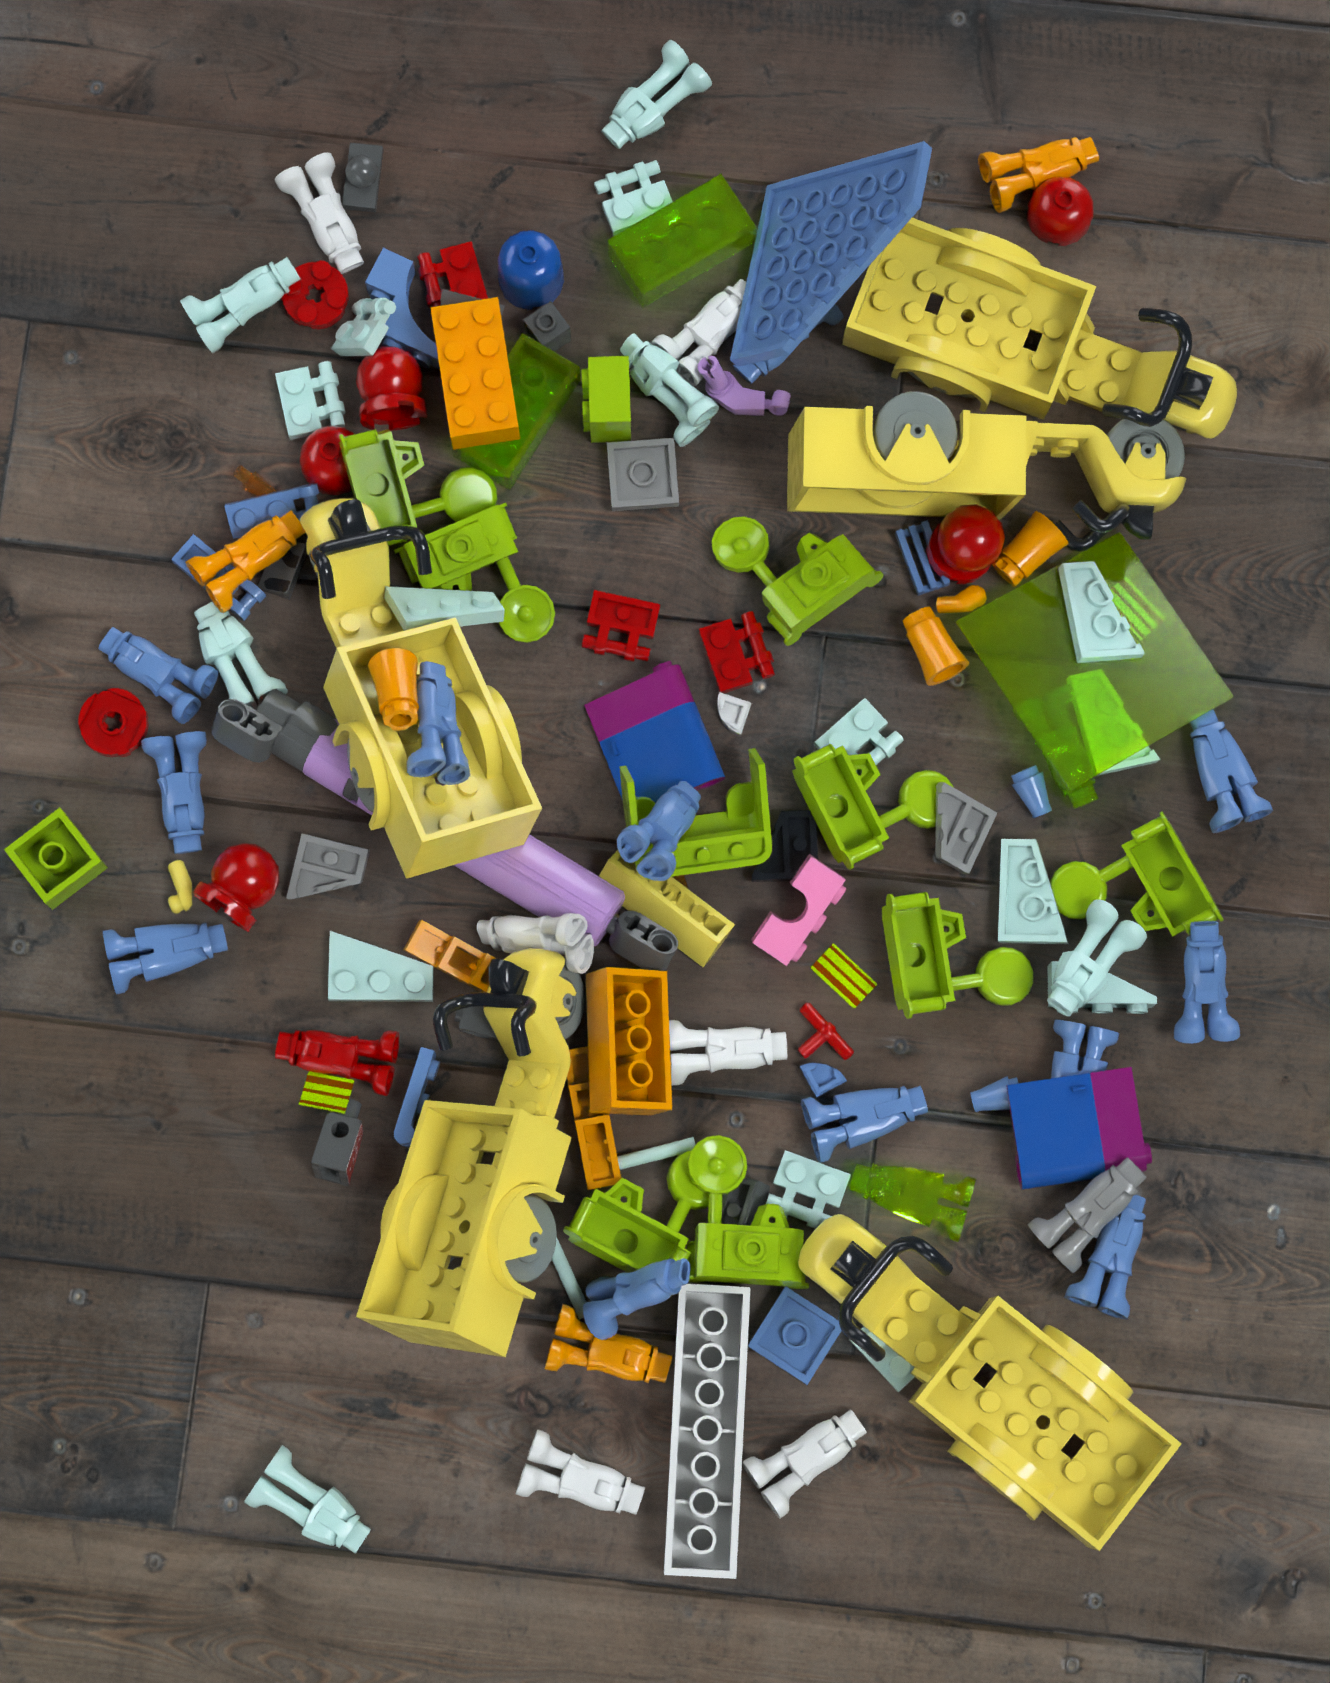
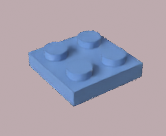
M785 1286L751 1339L748 1347L802 1383L808 1385L842 1330L840 1329L839 1320Z

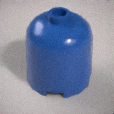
M534 230L520 231L510 236L501 247L498 256L499 286L505 299L515 307L532 310L533 307H541L550 301L553 303L561 293L564 284L561 254L554 241L544 233Z

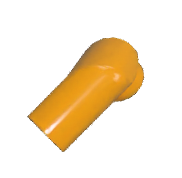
M971 585L955 596L937 597V611L939 614L971 612L977 607L984 605L987 596L981 586Z

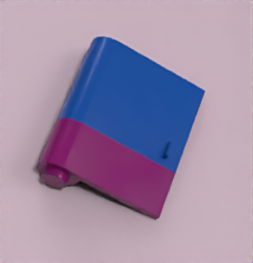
M671 661L655 666L653 668L654 673L584 705L621 798L622 789L619 766H627L634 781L635 796L650 798L655 803L669 788L678 785L680 781H686L698 791L716 785L726 778L680 665H673Z
M1132 1067L1006 1085L1017 1151L1015 1156L1016 1173L1021 1190L1092 1180L1104 1171L1110 1170L1112 1165L1117 1167L1127 1157L1142 1172H1146L1147 1164L1152 1163L1149 1143H1144Z

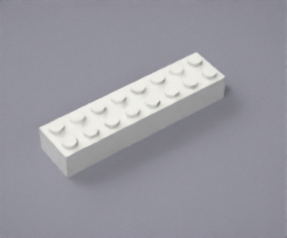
M686 1284L681 1286V1290L678 1292L664 1575L736 1579L750 1287Z

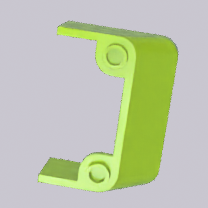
M755 748L748 749L751 782L738 783L729 789L726 795V811L695 815L692 825L679 839L676 850L672 852L676 858V868L671 877L759 865L770 857L772 838L766 768L764 761ZM619 766L626 827L638 825L640 820L649 815L655 802L647 797H636L634 781L627 766ZM651 842L646 852L634 862L636 869L643 857L653 848Z

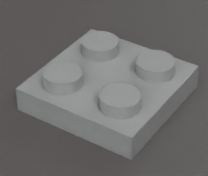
M674 438L607 443L612 511L679 507Z

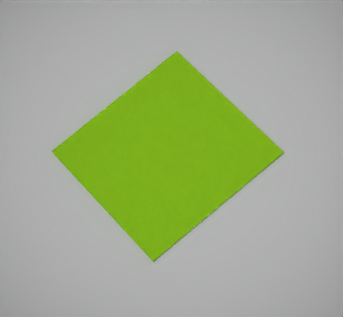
M1121 532L1064 563L1089 561L1096 563L1114 596L1112 599L1121 617L1125 616L1131 627L1129 632L1135 643H1140L1145 652L1142 658L1077 663L1058 571L1061 564L956 621V624L1069 791L1234 697Z

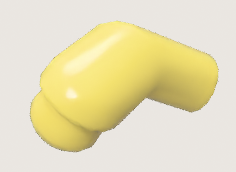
M177 860L168 865V871L178 893L168 898L169 906L175 914L183 910L187 912L192 906V881L184 862Z

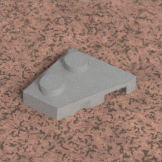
M938 782L936 786L935 858L962 874H969L997 812L945 782Z
M301 834L286 898L296 899L361 884L370 849Z

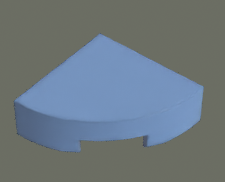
M808 1063L799 1067L816 1098L847 1082L839 1070L826 1064Z

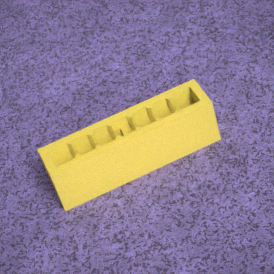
M618 850L610 857L599 875L602 879L624 891L625 900L622 906L625 909L641 913L673 933L678 940L677 948L702 967L708 963L735 926L734 923L673 877L665 881H654L642 877L637 872L634 862L628 863L624 861Z

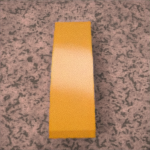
M423 920L418 921L403 951L479 992L487 993L490 984L491 959H497L492 955L483 953Z
M588 1046L569 1049L571 1063L567 1080L587 1190L612 1186L621 1179L610 1115L590 1113Z

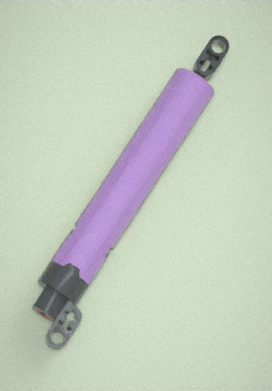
M273 689L268 693L257 710L236 699H227L219 704L212 726V735L218 742L252 762H264L269 759L272 753L368 814H373L364 806L354 787L348 765L347 744L334 747L332 742L335 731L339 726L337 718L309 701L300 704L277 689ZM434 777V779H435V781H436L437 784H440V785H442V786L445 785V784L440 783V782L438 781V779H437L436 777ZM530 834L524 845L454 865L537 917L545 915L560 917L565 913H576L584 916L588 925L585 934L592 935L594 946H597L604 935L609 933L611 934L609 945L612 950L644 970H667L677 950L678 940L676 936L641 913L625 911L620 916L618 915L625 900L624 891Z

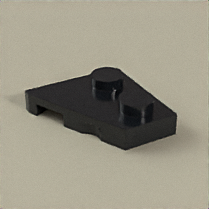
M810 810L781 811L771 834V855L765 862L757 865L752 875V882L791 881L809 854L818 859L817 826Z

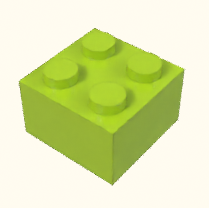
M629 356L588 357V368L582 369L583 400L589 399V401H582L584 432H590L591 443L631 441Z
M60 807L4 849L43 902L52 910L108 869L69 816Z

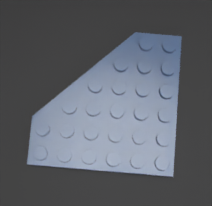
M923 141L767 185L730 357L731 362L739 367L790 355L921 208L932 147Z

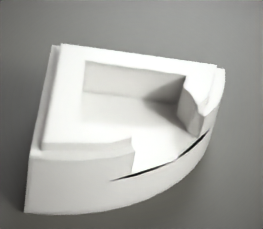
M719 692L717 701L719 717L729 731L741 737L751 702Z

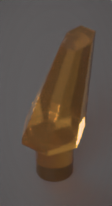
M240 465L233 473V476L243 483V488L247 492L257 496L277 492L256 471L251 473Z

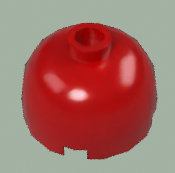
M1054 177L1045 180L1035 189L1028 203L1027 222L1029 227L1045 243L1049 241L1059 243L1058 246H1067L1078 242L1087 233L1093 220V199L1089 190L1081 182L1070 177Z
M329 425L318 428L308 435L301 447L299 462L303 477L309 484L317 483L319 492L322 494L340 495L352 490L339 444V435L343 434L346 437L354 435V433L344 427Z

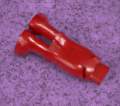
M295 1030L294 1033L280 1031L275 1059L287 1060L290 1066H297L309 1072L333 1074L346 1079L362 1080L371 1084L375 1094L388 1096L393 1083L394 1067L390 1065L359 1063L358 1060L359 1056H364L395 1064L398 1058L400 1034L398 1031L389 1030L385 1031L378 1040L359 1039L358 1035L341 1036L319 1030Z

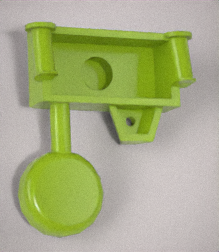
M374 429L346 437L343 434L339 435V444L354 499L360 500V502L367 504L371 508L381 528L390 526H412L417 528L415 518L443 510L451 519L457 522L496 505L497 489L492 478L484 471L473 467L459 468L451 472L442 483L439 498L411 505L405 479L424 466L418 442L396 441L393 439L392 432L389 429L379 432ZM403 454L408 455L406 460L402 459ZM403 539L387 541L388 546L407 542Z
M507 503L495 505L425 535L430 551L431 574H418L416 552L412 541L394 550L395 554L399 553L411 583L419 581L421 588L453 590V586L458 585L459 590L472 591L471 573L497 563L508 589V592L505 593L500 601L505 609L504 621L499 622V626L508 637L515 641L524 643L538 641L549 632L554 623L555 610L550 597L536 586H521L509 559L510 556L517 554L518 550L513 541L517 539V536L505 509L508 506Z
M745 516L733 517L723 522L716 529L712 538L713 554L717 562L726 570L736 573L753 570L765 584L766 588L761 594L763 603L770 610L767 620L783 636V643L786 646L797 642L802 633L861 590L866 587L875 586L883 578L884 574L881 571H876L844 534L828 542L815 534L808 533L800 539L796 548L801 562L777 579L763 562L769 552V537L764 526L752 518ZM812 546H817L816 549H811Z
M829 744L803 758L795 757L794 765L796 769L792 770L794 779L831 854L837 863L843 862L849 870L854 868L855 863L883 850L882 842L889 839L885 828L905 818L917 827L927 829L936 827V786L938 782H945L954 788L948 778L937 771L923 770L916 772L903 782L899 790L898 802L900 806L878 816L866 792L880 776L870 753L848 755L843 745L835 749L832 744ZM856 770H860L861 774L858 775Z
M1163 811L1159 812V817L1131 831L1133 839L1121 845L1126 856L1101 870L1087 862L1073 861L1062 865L1054 872L1050 880L1059 913L1070 919H1085L1091 902L1094 900L1106 901L1108 888L1106 882L1134 867L1147 892L1130 911L1136 922L1145 931L1168 928L1172 937L1184 931L1191 935L1190 923L1216 921L1218 919L1220 922L1224 921L1214 899ZM1150 910L1154 912L1152 917L1148 916V911Z
M927 892L896 897L893 894H887L886 906L882 907L884 934L896 1005L898 1010L903 1009L907 1019L912 1018L913 1014L945 1010L946 1003L955 1001L954 991L978 987L979 992L987 1001L1001 1006L1018 1003L1029 994L1033 985L1034 972L1026 956L1014 948L999 947L988 951L979 960L975 974L951 977L947 948L966 938L962 914L940 909L939 898L929 899ZM944 926L948 928L947 932H944Z
M720 1135L708 1136L699 1141L689 1154L687 1167L693 1184L702 1192L709 1194L708 1223H698L695 1228V1241H690L686 1245L687 1250L691 1252L687 1259L690 1263L688 1282L708 1281L808 1289L809 1284L805 1281V1274L798 1265L800 1251L804 1242V1230L789 1228L784 1209L778 1204L758 1206L751 1226L722 1224L723 1195L737 1189L744 1180L747 1171L746 1155L740 1145L728 1137ZM770 1217L775 1219L774 1223L769 1222Z
M691 1150L679 1155L669 1166L666 1177L668 1190L673 1199L678 1203L667 1226L641 1213L644 1189L621 1178L606 1193L595 1189L589 1197L583 1198L569 1227L565 1226L563 1232L569 1236L568 1240L627 1273L662 1260L674 1259L678 1261L683 1258L688 1259L691 1252L685 1249L689 1238L680 1234L679 1231L690 1209L707 1208L709 1194L698 1189L689 1177L687 1162ZM621 1197L626 1198L625 1203L621 1201Z

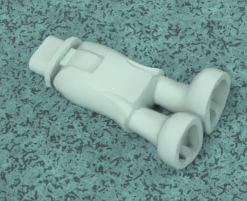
M288 257L276 264L271 261L268 263L269 266L264 265L253 269L233 285L220 289V294L207 301H201L192 295L180 300L186 313L197 326V332L212 353H215L222 347L225 338L240 325L244 326L251 317L274 305L284 294L290 292L289 286L301 279ZM226 309H228V311L230 312L223 318L215 322H211L215 317L220 315Z

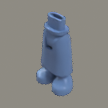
M1212 709L1191 716L1189 722L1193 732L1190 733V736L1193 739L1194 753L1206 800H1216L1218 804V811L1209 823L1212 833L1228 830L1238 825L1243 819L1244 822H1252L1272 813L1273 809L1270 802L1255 793L1253 786L1258 781L1235 739L1224 728L1225 723L1218 721L1215 711ZM1233 794H1238L1241 810L1234 801Z
M205 922L201 925L166 924L134 928L135 937H121L113 929L103 931L104 944L109 961L119 959L130 953L138 952L140 954L138 959L109 963L116 994L125 993L129 988L130 979L137 975L143 974L145 981L148 982L189 968L208 959V957L210 959L214 958V953L228 950L223 924L207 927Z
M1054 1020L1053 1029L1063 1039V1052L1054 1051L1051 1079L1107 1070L1108 1062L1102 1061L1101 1056L1106 1047L1118 1042V1032L1089 1026L1086 1054L1084 1057H1080L1079 1050L1086 1025L1064 1020Z
M902 1086L900 1088H877L843 1093L833 1096L834 1104L823 1105L812 1097L801 1100L804 1119L809 1129L820 1127L835 1120H838L840 1124L838 1127L822 1129L811 1133L813 1150L819 1163L828 1161L832 1156L834 1148L842 1142L846 1143L848 1149L854 1148L886 1135L903 1126L908 1121H915V1116L928 1113V1107L921 1086L910 1089Z

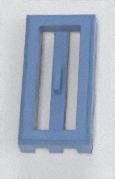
M928 520L921 522L920 525H912L908 529H900L895 532L918 596L950 585V580L944 575L942 577L939 576L940 581L936 582L918 533L923 532L927 546L929 545L932 531ZM911 536L928 585L923 586L906 541L907 537Z

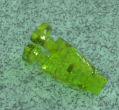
M874 1163L872 1168L856 1164L849 1190L864 1194L863 1199L868 1200L870 1197V1201L882 1208L930 1228L932 1220H936L946 1227L947 1236L950 1240L959 1242L967 1210L939 1205L938 1199L943 1198L961 1207L968 1208L976 1178L967 1176L958 1183L951 1184L944 1183V1174L901 1166L878 1167Z

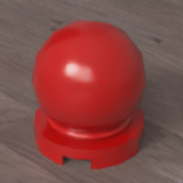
M381 346L377 348L373 356L364 357L358 366L356 377L359 394L365 401L359 408L360 423L363 427L374 430V424L388 425L390 431L402 430L419 425L420 417L427 418L426 402L423 398L418 397L422 390L423 375L417 360L410 352L398 347Z
M978 504L957 507L946 514L930 536L929 545L926 549L929 564L940 577L944 575L950 580L957 581L956 584L961 585L975 582L988 571L991 564L996 562L1002 552L1005 540L1002 522L993 511Z
M241 843L232 845L217 857L211 869V882L206 884L200 881L192 893L216 913L220 908L224 909V912L232 918V924L249 932L257 921L251 915V910L263 907L275 895L280 883L279 866L272 855L265 848L257 844Z

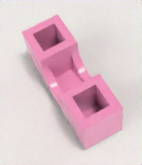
M809 854L790 881L791 885L805 896L806 906L804 911L794 919H783L770 911L752 937V943L786 966L791 960L797 962L807 948V945L803 942L812 931L816 934L824 924L827 916L823 913L830 902L836 905L845 893L846 887L843 886V883L846 879Z

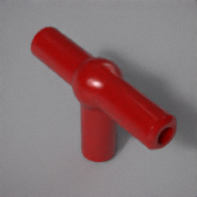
M807 1002L800 1008V1013L817 1030L798 1048V1052L805 1059L812 1055L826 1041L843 1060H848L854 1054V1050L837 1033L835 1025L827 1022L811 1003Z

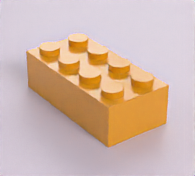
M498 297L430 307L453 450L519 440L520 432Z
M605 967L586 974L590 1113L651 1116L672 1110L667 971Z

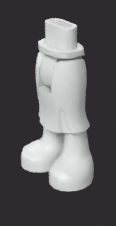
M327 152L316 155L305 165L308 177L318 191L319 197L313 198L305 174L299 166L288 168L279 173L275 178V183L282 192L290 194L295 198L302 209L301 214L311 226L319 247L328 256L329 262L335 263L339 272L344 274L361 266L364 261L359 253L361 246L358 243L355 227L342 206L340 194L336 193L331 176L335 169V160L332 154Z
M740 279L733 287L727 286L724 291L711 298L695 318L684 324V329L675 337L670 338L661 334L651 341L652 345L664 350L677 361L679 360L678 374L693 386H696L703 379V375L698 371L700 360L704 357L708 360L709 356L716 355L721 344L737 329L746 287V281ZM693 342L698 345L690 355L680 359Z
M565 913L560 917L545 915L539 918L516 915L493 916L490 920H479L477 923V932L481 942L491 945L494 950H503L510 954L529 948L559 952L565 955L566 967L573 973H586L592 964L594 941L591 934H585L588 927L587 920L580 914Z
M669 1020L670 1051L705 1047L704 1054H670L671 1086L683 1084L687 1076L693 1072L710 1070L713 1073L721 1069H754L766 1064L772 1065L773 1060H787L786 1032L771 1033L770 1028L763 1030L755 1027L723 1030L708 1027L707 1030H694L685 1028L678 1020Z
M850 1409L839 1418L834 1415L831 1419L816 1424L793 1443L782 1446L781 1451L764 1460L752 1456L742 1461V1465L758 1489L765 1486L785 1468H790L792 1473L761 1492L769 1507L781 1519L790 1510V1497L803 1485L808 1486L817 1475L841 1461L851 1448L856 1446L855 1441L867 1432Z
M537 1429L527 1460L563 1471L561 1477L525 1463L515 1493L516 1495L529 1497L533 1492L542 1490L558 1494V1498H570L598 1510L615 1511L619 1514L623 1510L635 1515L637 1514L645 1487L631 1483L630 1477H625L611 1467L586 1461L575 1453L570 1455L560 1451L551 1444L549 1434Z

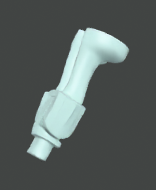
M669 40L664 44L661 50L663 63L648 80L638 88L628 87L613 109L612 115L609 117L610 122L601 130L603 135L617 149H620L627 141L633 143L636 138H644L659 130L665 125L663 116L672 107L690 94L702 93L712 86V81L708 74L698 64L693 62L690 65L688 56L675 41ZM684 72L680 80L655 103L651 100L659 90Z
M635 333L631 334L620 348L624 356H629V368L633 367L630 375L646 396L653 395L676 416L679 425L675 429L673 438L680 447H683L692 442L710 424L709 419L718 412L719 406L712 398L702 394L678 374L677 367L680 364L679 361L650 342H642Z
M210 602L194 612L199 622L197 629L199 630V641L206 664L215 665L227 687L229 699H236L257 710V704L253 696L244 685L231 661L236 657L243 667L260 704L273 689L287 694L288 689L280 679L268 676L262 669L250 647L254 639L253 636L235 617L230 615L229 611L223 614L213 602Z
M1094 900L1091 902L1086 912L1088 926L1085 934L1073 951L1063 952L1059 959L1051 986L1053 992L1047 999V1002L1065 1016H1071L1075 1008H1081L1083 1004L1088 1003L1103 992L1109 985L1107 973L1117 958L1124 952L1139 949L1147 939L1145 930L1134 921L1124 920L1116 926L1097 959L1093 961L1089 958L1096 946L1118 919L1117 910L1104 900Z
M282 1445L263 1473L314 1504L313 1508L310 1510L295 1501L264 1476L259 1478L244 1503L253 1508L262 1505L275 1508L303 1527V1536L330 1546L336 1544L338 1548L343 1545L356 1553L371 1529L358 1521L360 1516L356 1514L353 1506L339 1490L332 1487L326 1491L300 1474L292 1466V1453Z

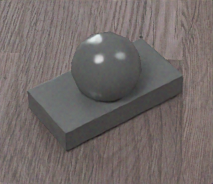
M350 142L342 202L345 210L376 212L384 153L383 146Z

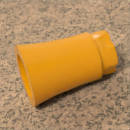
M1034 511L1025 526L1002 550L1001 556L992 565L1005 581L1016 587L1023 578L1027 579L1040 565L1069 543L1064 534L1051 520L1042 513Z
M930 606L921 608L905 617L903 623L907 631L906 636L915 651L928 686L937 685L953 678L969 665V661L957 648L940 618L936 617Z
M401 648L380 651L368 663L375 684L379 710L383 716L384 725L398 731L406 730L417 723V711L419 709L416 680L418 660L414 653Z

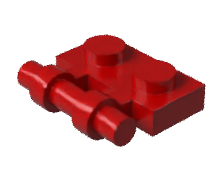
M472 241L440 249L441 263H433L428 252L417 256L420 265L418 274L420 280L424 281L428 294L425 298L429 308L440 306L441 290L437 278L447 276L450 286L449 291L480 299H488Z
M594 590L587 626L599 628L598 636L584 634L582 648L592 649L594 654L605 655L606 652L624 656V660L634 662L635 659L648 662L651 648L638 646L640 637L653 640L661 604ZM610 631L629 634L628 642L623 643L609 640Z
M753 611L741 615L744 624L742 629L735 631L731 618L699 629L701 641L719 692L721 693L752 685L753 680L750 674L752 670L759 668L762 679L775 675L772 666L774 662L772 653L766 649L762 638L764 630L761 623H757ZM749 640L754 656L745 659L740 643Z

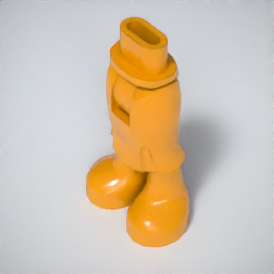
M1077 137L1055 140L1033 149H1020L1017 153L1001 155L989 151L978 156L979 170L983 180L986 183L992 182L990 185V198L994 209L998 213L1005 212L1012 207L1016 194L1030 188L1035 190L1045 180L1054 177H1072L1078 172L1086 170L1087 165L1099 161V155L1091 137L1078 140ZM1020 169L1021 174L1000 178L1008 172Z
M290 510L280 518L275 515L272 517V520L256 525L238 540L225 544L224 548L206 557L194 556L185 563L195 580L202 587L205 586L214 605L224 614L233 606L232 593L246 580L251 581L262 569L281 559L291 547L297 544L296 539L306 532L300 520ZM230 563L233 565L234 569L212 580L224 567Z
M562 1304L554 1335L590 1344L588 1350L552 1338L544 1367L545 1370L558 1371L563 1365L570 1364L586 1367L587 1371H602L629 1381L649 1383L651 1379L662 1383L666 1382L672 1355L658 1352V1347H652L647 1342L632 1336L616 1333L606 1340H600L589 1331L585 1323L577 1319L574 1308Z

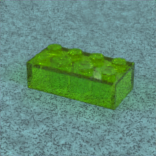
M719 174L608 239V255L642 308L755 243L757 227L723 175Z
M523 333L508 355L520 439L454 450L451 444L455 458L473 468L484 471L494 481L510 490L581 380L580 366Z

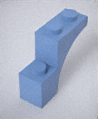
M383 248L365 281L367 292L370 294L371 299L387 298L396 305L395 312L390 314L385 323L389 329L382 339L381 345L406 350L417 360L419 366L424 368L433 366L440 370L436 343L420 330L409 310V292L415 276L414 263Z

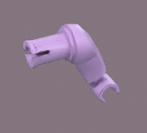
M709 356L712 365L709 364L706 357L702 358L698 363V371L706 380L705 390L707 394L734 415L764 416V409H769L776 416H782L787 412L791 397L790 393L776 390L771 400L765 399L764 391L743 388L730 372L723 371L715 356Z

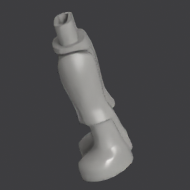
M1127 1157L1117 1167L1112 1165L1110 1170L1108 1169L1096 1176L1075 1199L1064 1204L1065 1208L1049 1220L1037 1217L1028 1224V1227L1050 1249L1068 1228L1076 1222L1079 1228L1052 1250L1057 1259L1072 1273H1075L1082 1265L1081 1252L1093 1237L1098 1238L1104 1226L1128 1206L1133 1196L1139 1192L1136 1188L1147 1176Z

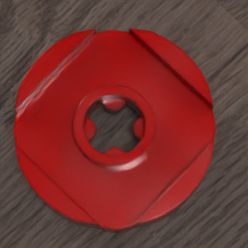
M323 260L299 265L295 270L301 279L289 286L290 292L282 296L286 313L296 324L300 326L302 324L311 327V329L320 330L336 324L343 317L349 302V290L345 278L336 268ZM310 290L324 291L321 294L320 302L316 303L314 299H306L310 295Z
M110 688L107 689L108 691L93 694L84 702L78 717L79 728L84 741L94 752L105 757H127L131 755L142 744L141 740L145 739L149 727L147 711L134 694L124 689ZM116 714L120 715L121 727L108 731L109 726L105 723L106 718L113 719Z

